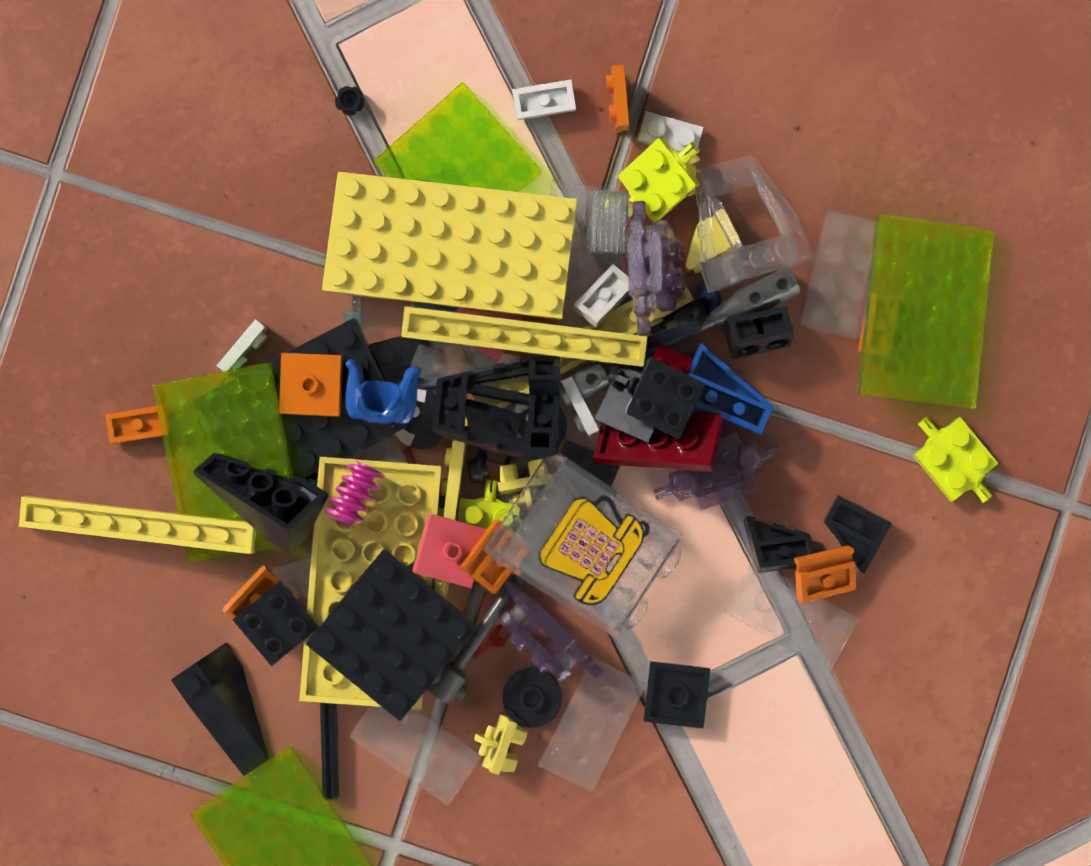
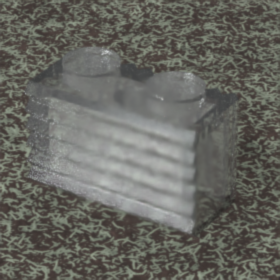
M598 190L588 192L586 194L584 253L626 254V249L630 248L632 242L631 231H627L628 219L632 217L633 203L628 200L629 193Z

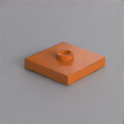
M281 353L279 414L341 416L343 355Z

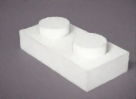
M571 80L512 89L517 121L576 111Z
M646 111L637 142L651 145L658 138L664 137L673 149L680 152L690 142L697 145L695 148L698 147L703 127Z
M612 265L574 304L573 310L597 328L635 288L636 282L615 265Z
M255 319L217 366L229 375L233 371L238 373L247 363L246 355L252 348L257 350L266 341L267 336L265 333L268 331V328Z
M571 376L561 381L564 388L560 389V393L567 406L573 404L577 412L573 419L580 433L586 431L589 436L599 431L573 377Z

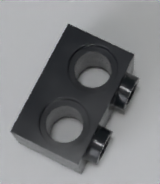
M787 306L728 318L725 335L732 359L791 347L794 330Z

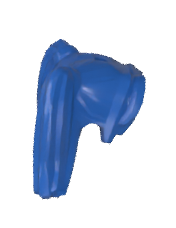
M352 359L346 362V366L349 369L346 388V408L352 419H363L369 423L379 424L395 422L404 425L410 422L416 411L418 378L422 371L421 367L414 366L408 368L404 373L402 382L395 384L377 380L364 381L361 364Z

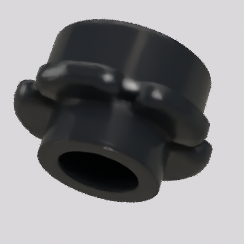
M342 87L335 98L337 109L342 110L343 114L348 116L354 115L356 111H361L365 103L362 98L363 93L357 87ZM352 98V103H348L347 99Z
M476 456L475 459L467 460L471 484L480 483L483 485V479L489 478L486 460L480 461L479 456Z

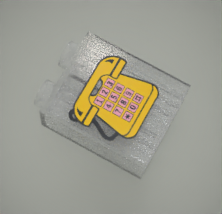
M557 452L555 457L545 456L483 551L506 569L617 638L623 627L630 630L643 618L648 607V600L644 595L655 578L664 579L676 568L681 557V549L677 545L683 535Z

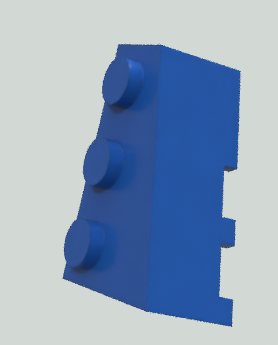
M700 343L687 374L705 383L694 408L702 412L722 413L723 421L756 435H761L773 406L749 384L737 376L724 362H721L712 354L707 347Z

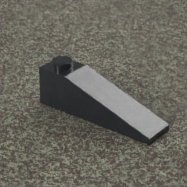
M215 452L194 469V475L261 536L288 554L309 535L328 499L327 492L304 478L294 476L293 479L277 475V470L267 468L266 471L250 467L246 461Z
M226 642L179 673L171 681L242 775L245 776L267 761L269 756L254 710L252 695H250L245 678L244 667Z

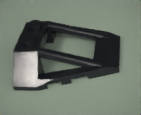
M527 356L519 358V363L507 366L504 363L492 365L493 369L478 373L470 370L437 378L432 425L433 432L448 439L505 455L555 457L558 452L560 418V356ZM529 376V394L482 385V383ZM468 394L529 406L528 428H525V438L465 426Z

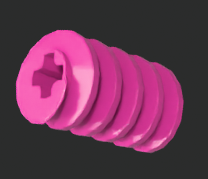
M356 461L357 465L348 464L346 467L352 473V476L342 475L341 477L347 486L336 487V491L341 495V498L331 497L330 499L336 508L325 509L327 515L353 528L355 527L352 525V522L362 523L363 521L357 512H367L369 509L363 503V500L373 501L374 499L368 490H378L380 487L374 481V478L384 479L385 477L383 473L359 461Z

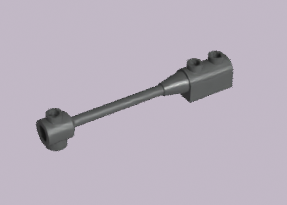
M786 266L732 293L730 298L711 311L710 315L706 316L700 331L664 342L660 345L671 348L713 326L727 324L728 318L768 310L797 296L801 291L794 274ZM658 345L646 349L645 360L653 357ZM595 361L571 374L582 397L586 400L609 388L611 382L608 381V375L611 370L617 371L619 365L627 368L633 365L616 363L606 365L603 362Z
M555 484L521 532L530 540L529 545L531 547L520 560L517 571L454 662H449L428 687L427 690L441 701L450 704L453 699L457 702L463 699L468 691V687L464 685L467 679L463 668L526 577L530 576L541 565L539 561L541 548L572 501L576 499Z

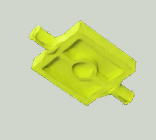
M660 137L617 176L631 196L628 201L619 207L620 212L624 211L622 214L628 217L637 207H640L653 223L661 220L700 185L688 164V161L700 152L698 147L695 148L697 145L690 142L679 153L670 146L664 137Z
M928 416L922 419L918 425L929 438L924 446L912 456L948 500L953 502L969 490H973L982 503L991 498L992 494L981 481L998 462L962 418H956L947 427L939 430L930 421Z
M485 480L484 498L481 497L474 500L459 498L457 521L487 529L494 519H498L503 525L517 534L520 504L504 503L496 499L498 481L492 480L490 492L491 480Z

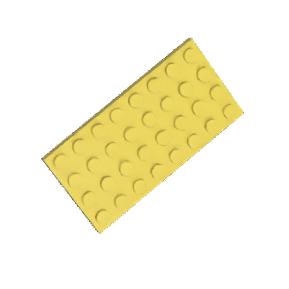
M338 172L322 291L562 320L577 199Z
M320 457L317 487L328 493V499L314 524L307 613L318 626L323 623L383 549L409 570L413 571L428 513L434 515L438 513L441 466ZM356 461H359L383 473L385 477L384 479L374 478V481L380 487L378 490H368L374 499L373 501L363 500V503L369 509L367 512H357L363 521L362 523L352 522V525L355 527L353 528L327 515L325 509L336 508L330 499L331 497L341 498V495L336 491V487L347 486L341 477L342 475L352 476V473L346 467L348 464L357 465ZM414 573L432 588L431 577ZM314 632L304 640L299 701L381 707L305 644ZM423 695L411 709L422 710Z

